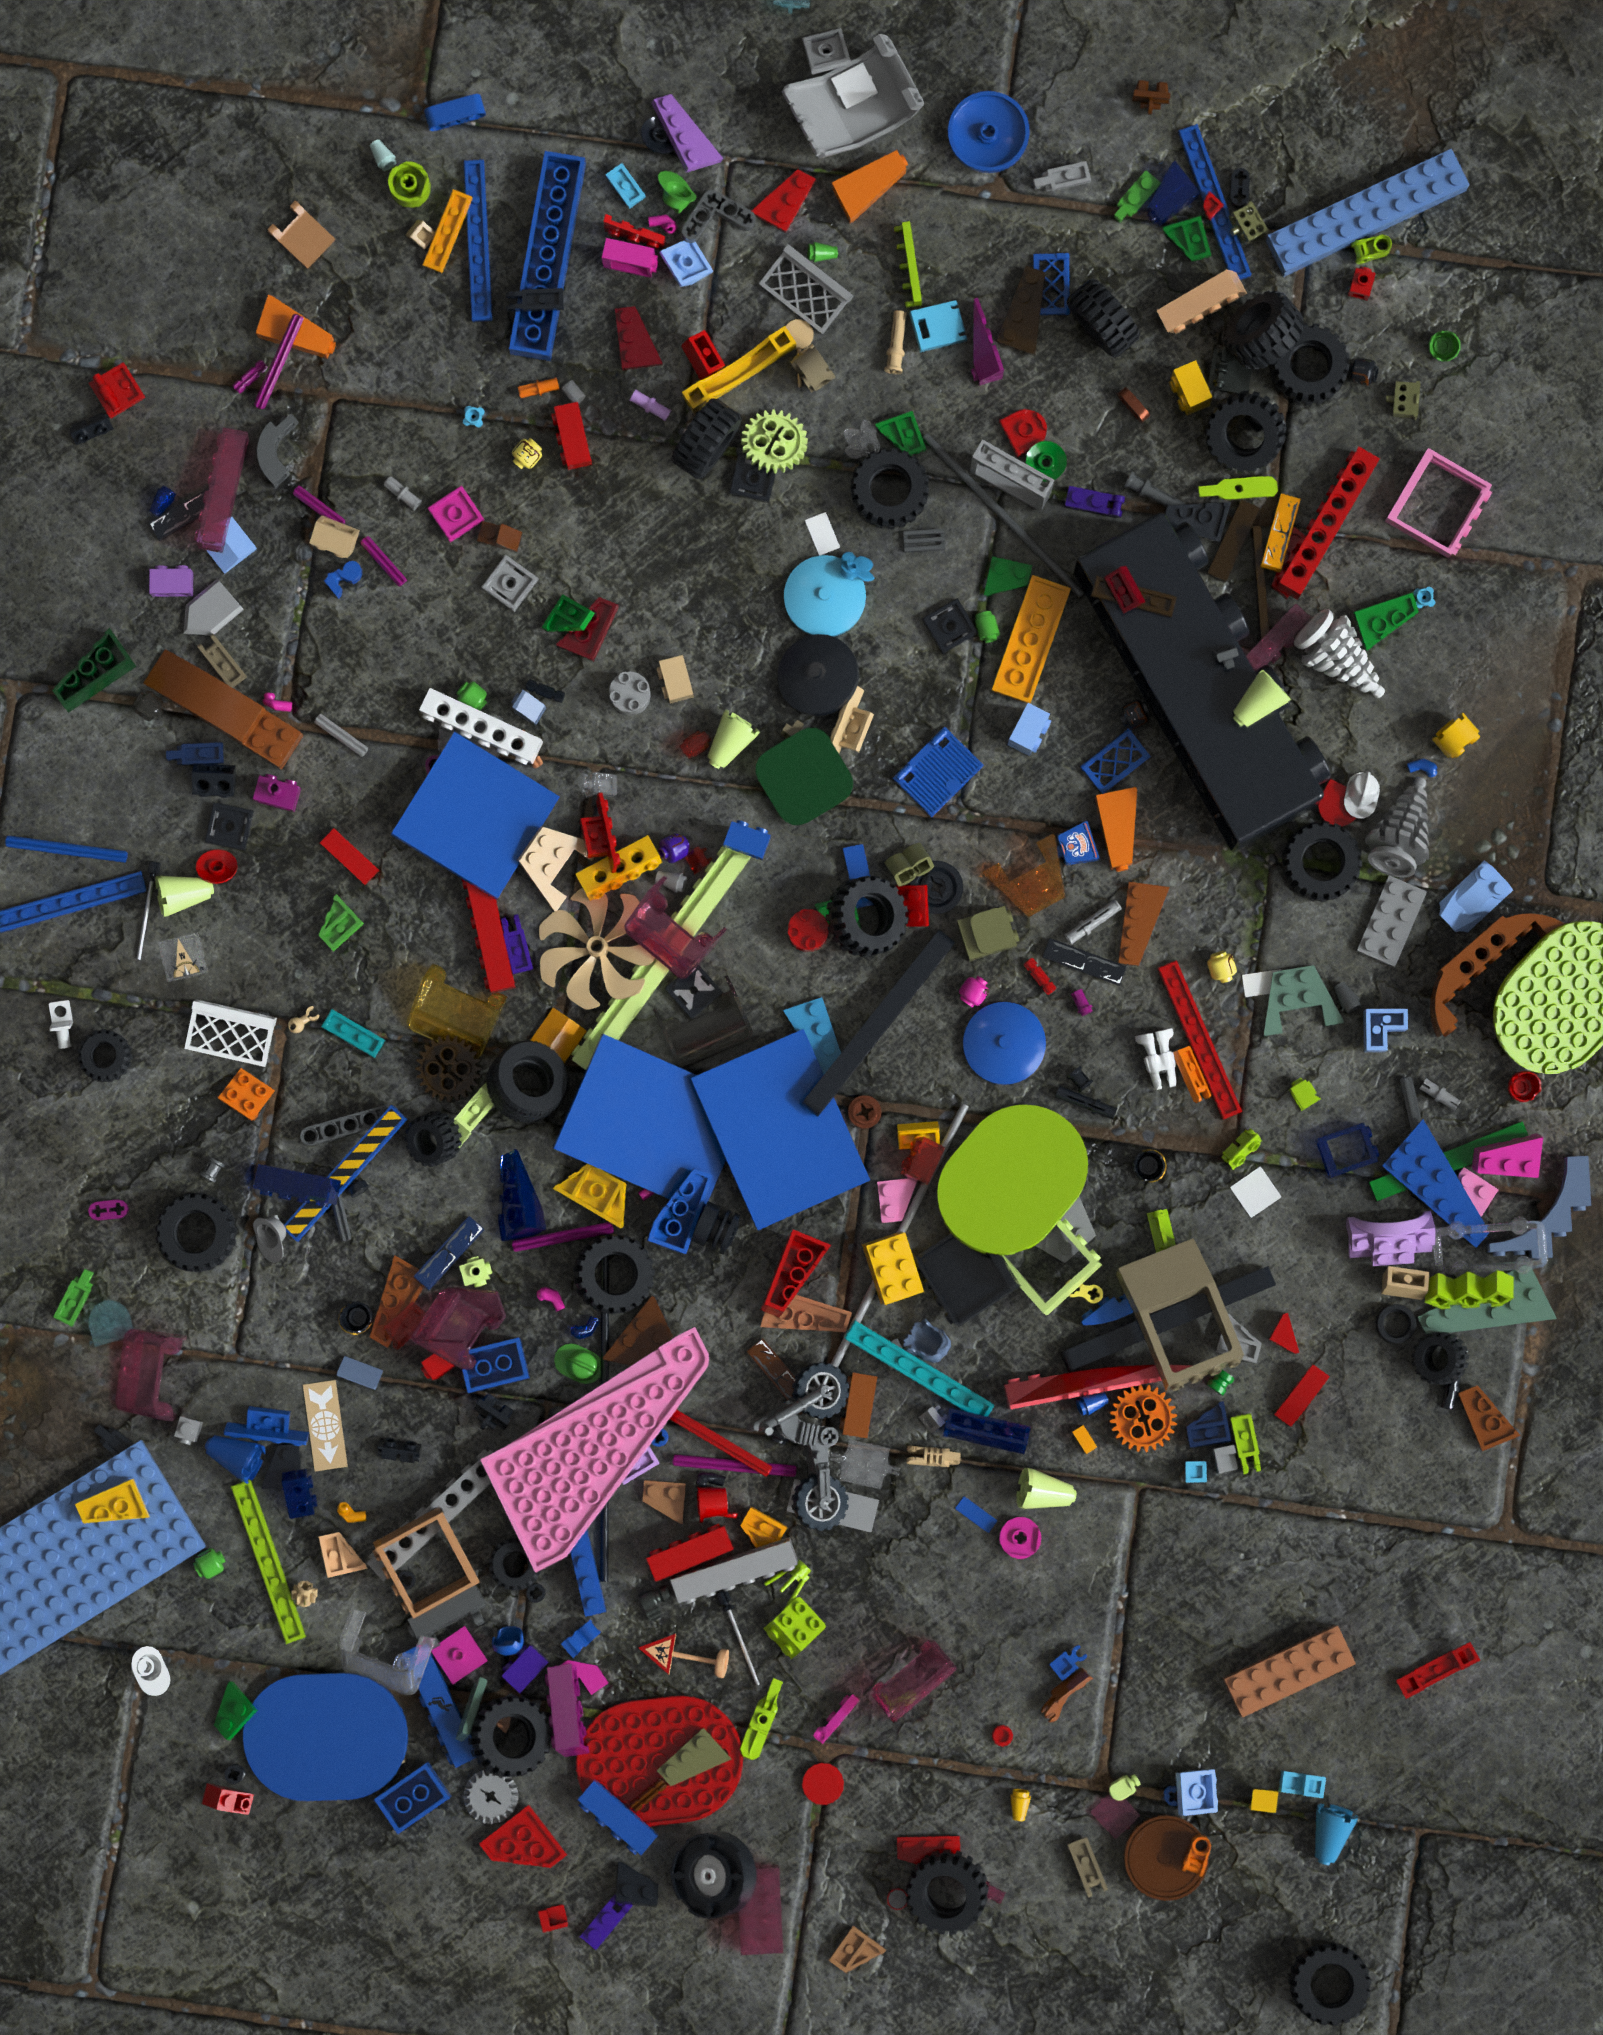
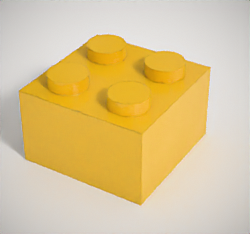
M1195 360L1173 370L1169 385L1172 392H1176L1179 397L1177 402L1180 410L1185 411L1186 415H1190L1208 407L1213 397L1197 361Z

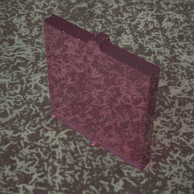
M1110 1794L1105 1798H1101V1802L1090 1811L1115 1839L1126 1829L1129 1830L1130 1825L1141 1816L1126 1799L1115 1800Z

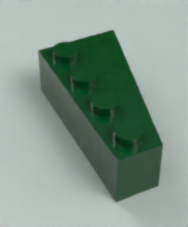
M109 628L105 635L92 646L88 654L78 661L77 666L72 671L70 670L52 691L69 713L137 666Z

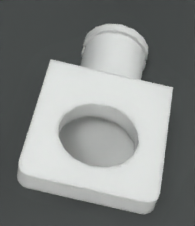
M70 1001L50 1002L49 1010L52 1024L49 1029L50 1031H56L58 1048L71 1047L68 1031L73 1024ZM57 1006L65 1007L66 1015L63 1017L57 1016L55 1008Z

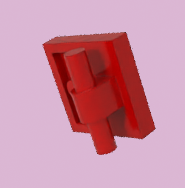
M124 362L103 375L95 374L92 377L93 381L89 383L111 419L146 398Z

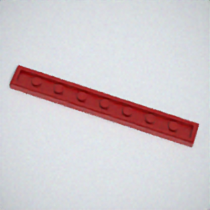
M1177 960L1157 968L1222 1120L1241 1113V1107Z

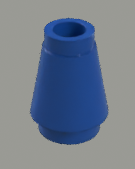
M1105 1392L1081 1396L1079 1400H1076L1078 1411L1082 1416H1089L1108 1404Z

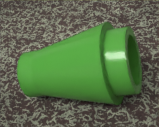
M817 242L808 244V260L818 262L837 259L838 247Z

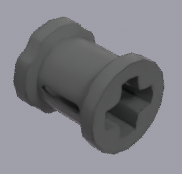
M209 1156L207 1158L209 1161L199 1174L215 1183L218 1172L225 1165Z

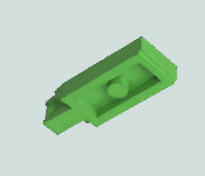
M1145 170L1119 200L1117 206L1120 209L1115 213L1114 218L1120 223L1126 215L1130 217L1135 215L1160 187L1161 182Z
M84 1269L81 1277L76 1276L71 1281L54 1314V1318L73 1327L92 1290L93 1284L89 1282L94 1272Z

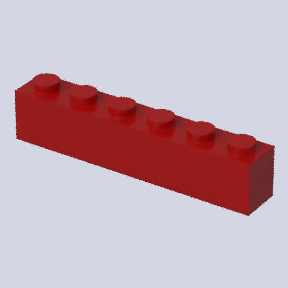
M462 879L463 888L468 889L469 897H466L468 909H472L474 917H470L472 928L477 929L478 937H475L476 947L482 951L483 957H479L481 969H485L487 977H483L486 990L490 989L491 993L514 989L516 986L504 940L497 901Z

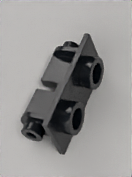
M100 412L90 417L91 424L87 425L86 420L72 424L69 430L76 445L85 443L114 429L107 412Z
M381 1438L378 1444L377 1456H380L381 1459L396 1461L397 1454H401L400 1461L419 1462V1452L422 1444H417L414 1441H396L394 1438Z

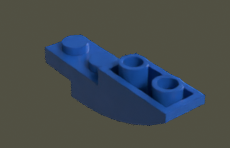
M1123 1294L1119 1297L1121 1302H1118L1115 1297L1109 1299L1107 1296L1098 1303L1100 1307L1093 1312L1090 1309L1081 1317L1084 1320L1080 1323L1082 1326L1104 1324L1131 1314L1133 1310L1126 1295Z

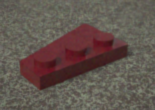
M636 307L616 308L615 315L622 370L663 365Z
M599 597L589 607L595 614L585 630L568 631V634L562 640L560 639L556 646L594 662L619 608L618 604Z

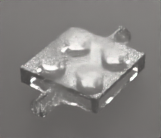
M849 1439L844 1455L831 1452L833 1457H830V1461L842 1463L840 1480L881 1489L886 1474L899 1476L900 1472L898 1471L901 1469V1467L889 1465L888 1455L890 1448Z

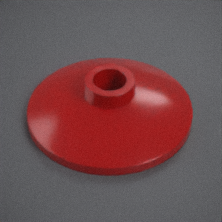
M211 850L200 856L196 863V871L198 876L205 882L212 884L224 883L235 875L237 860L228 851Z

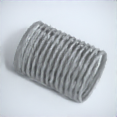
M569 381L570 385H567L564 389L562 388L561 391L568 395L567 397L572 403H580L579 399H584L585 394Z

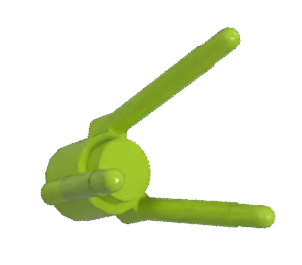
M801 1560L798 1561V1565H795V1568L790 1572L792 1577L780 1588V1592H783L795 1579L798 1582L800 1581L786 1607L796 1599L804 1583L810 1578L808 1574L811 1570ZM780 1571L764 1582V1585H769L787 1572Z

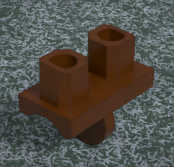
M1138 80L1136 89L1133 92L1132 101L1141 102L1140 108L1148 109V115H1152L1153 109L1160 110L1161 104H1169L1170 93H1168V83L1157 82L1156 91H1148L1149 82Z

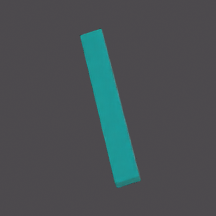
M855 1319L843 1336L846 1340L982 1422H985L995 1406L989 1400Z

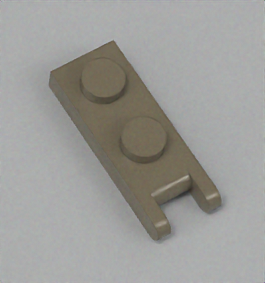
M211 634L210 638L214 641L212 645L207 649H204L201 644L197 645V647L225 683L234 688L246 679L247 676L215 635Z
M1087 1836L1068 1843V1848L1088 1898L1092 1896L1089 1888L1101 1884L1103 1891L1108 1890Z

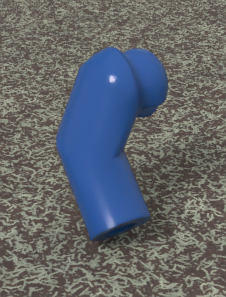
M1423 758L1407 763L1409 773L1423 770L1428 777L1437 775V765Z

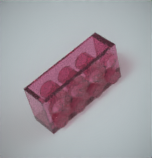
M779 1866L756 1867L757 1878L754 1893L747 1905L739 1911L741 1955L783 1953Z

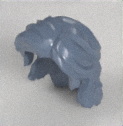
M925 1318L921 1322H915L912 1329L909 1330L911 1335L907 1334L905 1336L906 1339L903 1340L904 1350L919 1356L922 1360L933 1363L941 1361L951 1347V1341L944 1330L933 1327Z

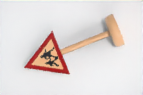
M676 1634L638 1647L668 1675L670 1674L672 1657L714 1664L715 1675L718 1678H724L729 1660V1650L721 1649L716 1659L674 1652Z

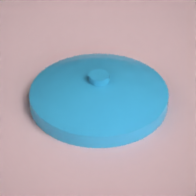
M829 555L809 558L800 563L787 579L784 589V604L787 614L800 630L809 635L824 634L833 637L841 635L851 629L863 613L866 601L864 582L857 577L849 580L840 574L841 558Z

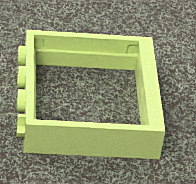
M1066 1219L1060 1220L1056 1225L1090 1263L1047 1302L1005 1255H1002L1020 1283V1288L1045 1315L1050 1314L1102 1266L1098 1261L1100 1256L1093 1249L1089 1251L1086 1248V1240L1080 1234L1076 1236L1071 1231L1074 1227Z

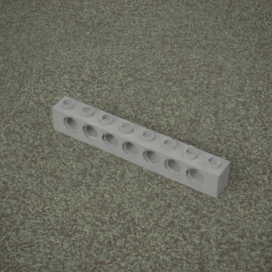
M484 1449L476 1457L478 1461L473 1466L469 1463L461 1471L463 1475L458 1480L453 1478L445 1485L447 1487L446 1491L442 1494L440 1492L436 1493L430 1499L432 1503L427 1508L422 1506L414 1514L416 1516L415 1519L432 1511L433 1508L440 1507L449 1523L491 1484L488 1474L485 1477H480L477 1474V1469L480 1465H483L480 1459L494 1453V1451L490 1449L487 1452ZM465 1479H469L473 1483V1488L470 1491L462 1489V1482ZM450 1493L457 1496V1503L453 1506L449 1505L446 1501V1497ZM407 1520L402 1526L410 1523L409 1520ZM437 1520L426 1525L425 1533L419 1534L415 1531L407 1537L411 1540V1545L408 1548H403L399 1540L383 1549L385 1553L388 1550L395 1553V1560L390 1562L395 1572L442 1529ZM372 1552L368 1556L370 1560L367 1564L384 1582L387 1580L382 1570L385 1565L382 1560L378 1562Z

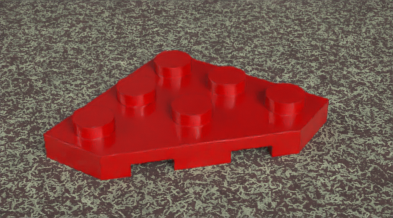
M530 1805L526 1806L479 1843L491 1861L551 1868L567 1856L565 1850Z

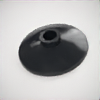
M659 117L647 119L641 128V138L644 144L650 150L660 154L674 151Z

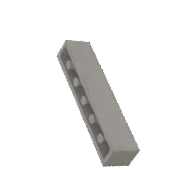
M788 1537L672 1575L670 1580L678 1603L684 1602V1604H689L696 1601V1598L704 1596V1598L711 1597L716 1594L715 1591L721 1589L729 1591L734 1589L737 1584L743 1583V1585L755 1582V1578L761 1576L769 1578L774 1576L777 1571L783 1570V1572L793 1570L795 1565H798V1559L791 1539Z

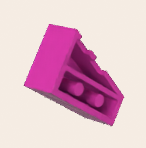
M1534 1133L1530 1136L1474 1148L1472 1169L1481 1174L1538 1178L1543 1137L1538 1133Z

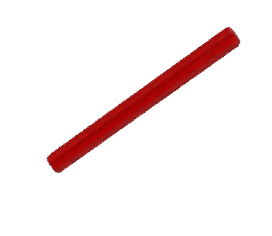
M676 1409L669 1420L761 1475L767 1477L772 1470L771 1465Z

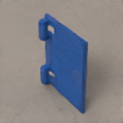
M944 727L893 777V780L933 817L984 765ZM946 738L949 743L942 748L938 744ZM911 772L915 777L907 783L904 777Z

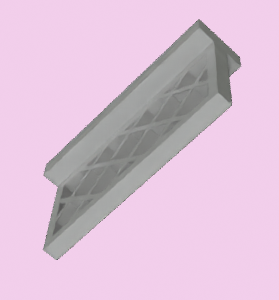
M788 244L759 284L820 333L824 334L841 310L854 296ZM784 258L791 262L792 271L781 272L780 264ZM804 272L807 274L808 284L797 285L795 273ZM793 274L794 285L782 287L781 275ZM778 276L780 287L770 288L765 283L770 277ZM810 278H812L816 283H811ZM808 286L810 298L798 299L797 288ZM811 286H822L824 296L812 298ZM794 288L795 300H785L783 290ZM826 290H827L829 293H831L832 295H828V296H827ZM836 297L841 301L837 309L828 310L827 298ZM824 299L826 310L814 312L813 300ZM810 301L811 312H800L799 302ZM826 313L827 322L821 328L815 323V315Z

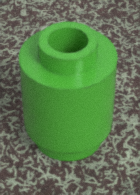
M991 611L977 614L975 623L980 640H985V643L996 641L1000 632L995 615H992Z

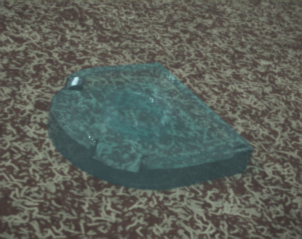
M108 1300L97 1304L92 1310L88 1322L95 1347L136 1336L130 1313L123 1304Z

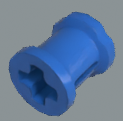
M661 1429L662 1436L665 1437L664 1441L656 1443V1439L652 1441L654 1446L660 1447L667 1443L669 1436L666 1430Z
M1168 1786L1163 1792V1798L1169 1805L1177 1806L1178 1800H1168L1170 1798L1169 1792L1175 1793L1177 1787Z

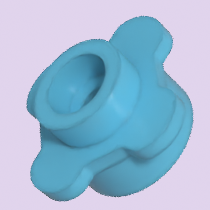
M465 407L463 424L465 426L475 425L477 428L483 425L482 415L485 413L484 409L481 407Z
M1416 588L1413 594L1416 596L1417 608L1434 606L1433 588Z

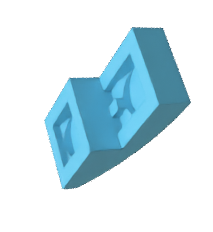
M1281 1770L1278 1791L1323 1798L1326 1777Z

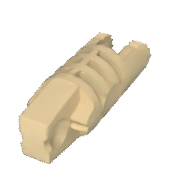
M907 1446L909 1453L923 1454V1458H907V1464L949 1467V1465L960 1464L961 1453L950 1452V1449Z

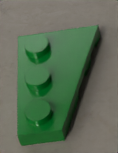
M1413 593L1353 612L1365 651H1368L1419 612Z

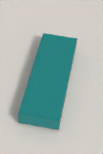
M331 1009L321 1026L374 1058L385 1042L381 1037Z

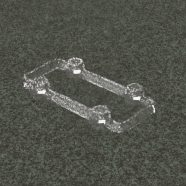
M1515 1217L1512 1222L1468 1226L1455 1221L1449 1227L1437 1228L1435 1230V1245H1433L1435 1267L1438 1273L1444 1275H1454L1458 1278L1467 1271L1481 1273L1494 1272L1496 1270H1516L1520 1274H1527L1531 1269L1542 1268L1548 1262L1545 1227L1540 1221H1527L1523 1217ZM1527 1229H1537L1540 1260H1530L1526 1256H1520L1516 1259V1262L1468 1265L1465 1261H1457L1450 1267H1444L1440 1236L1449 1235L1452 1239L1458 1240L1464 1234L1512 1231L1516 1235H1522Z

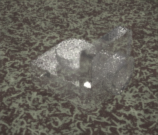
M598 772L588 775L584 781L586 797L598 795V793H603V796H616L617 775Z

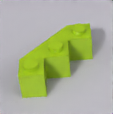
M1498 1270L1485 1278L1468 1271L1456 1279L1437 1273L1429 1278L1425 1303L1440 1309H1450V1305H1461L1462 1308H1478L1480 1304L1491 1303V1307H1500L1514 1298V1277Z

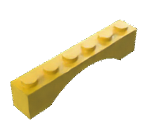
M786 326L782 327L734 363L682 392L684 400L693 414H695L710 399H718L796 348V341Z

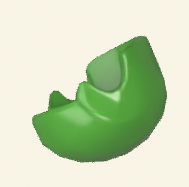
M1438 331L1431 336L1428 343L1429 353L1434 359L1442 362L1451 361L1458 355L1461 349L1459 338L1450 331Z

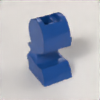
M349 561L344 565L343 571L337 569L334 572L328 573L324 582L339 599L343 591L339 586V582L344 580L351 584L357 583L362 577V569L357 562Z
M591 1619L577 1629L571 1637H568L561 1643L572 1658L601 1633L592 1624L593 1621Z

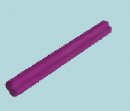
M293 314L255 400L254 405L257 408L264 409L267 405L303 322V317L298 314Z
M611 1222L529 1237L512 1241V1248L515 1252L595 1237L613 1233L614 1228Z

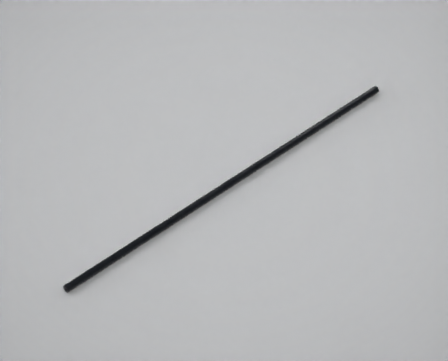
M601 1217V1223L609 1222ZM609 1255L601 1259V1289L609 1293ZM601 1312L602 1385L609 1380V1361L602 1359L609 1350V1314ZM609 1501L600 1511V1582H609Z

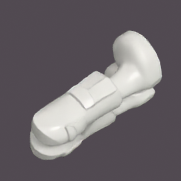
M1172 1028L1155 1032L1160 1048L1159 1055L1156 1053L1153 1033L1135 1036V1041L1138 1044H1142L1146 1049L1148 1056H1145L1144 1062L1155 1090L1162 1089L1159 1076L1162 1073L1167 1074L1170 1087L1176 1086V1061L1173 1052L1169 1051V1039L1174 1033Z

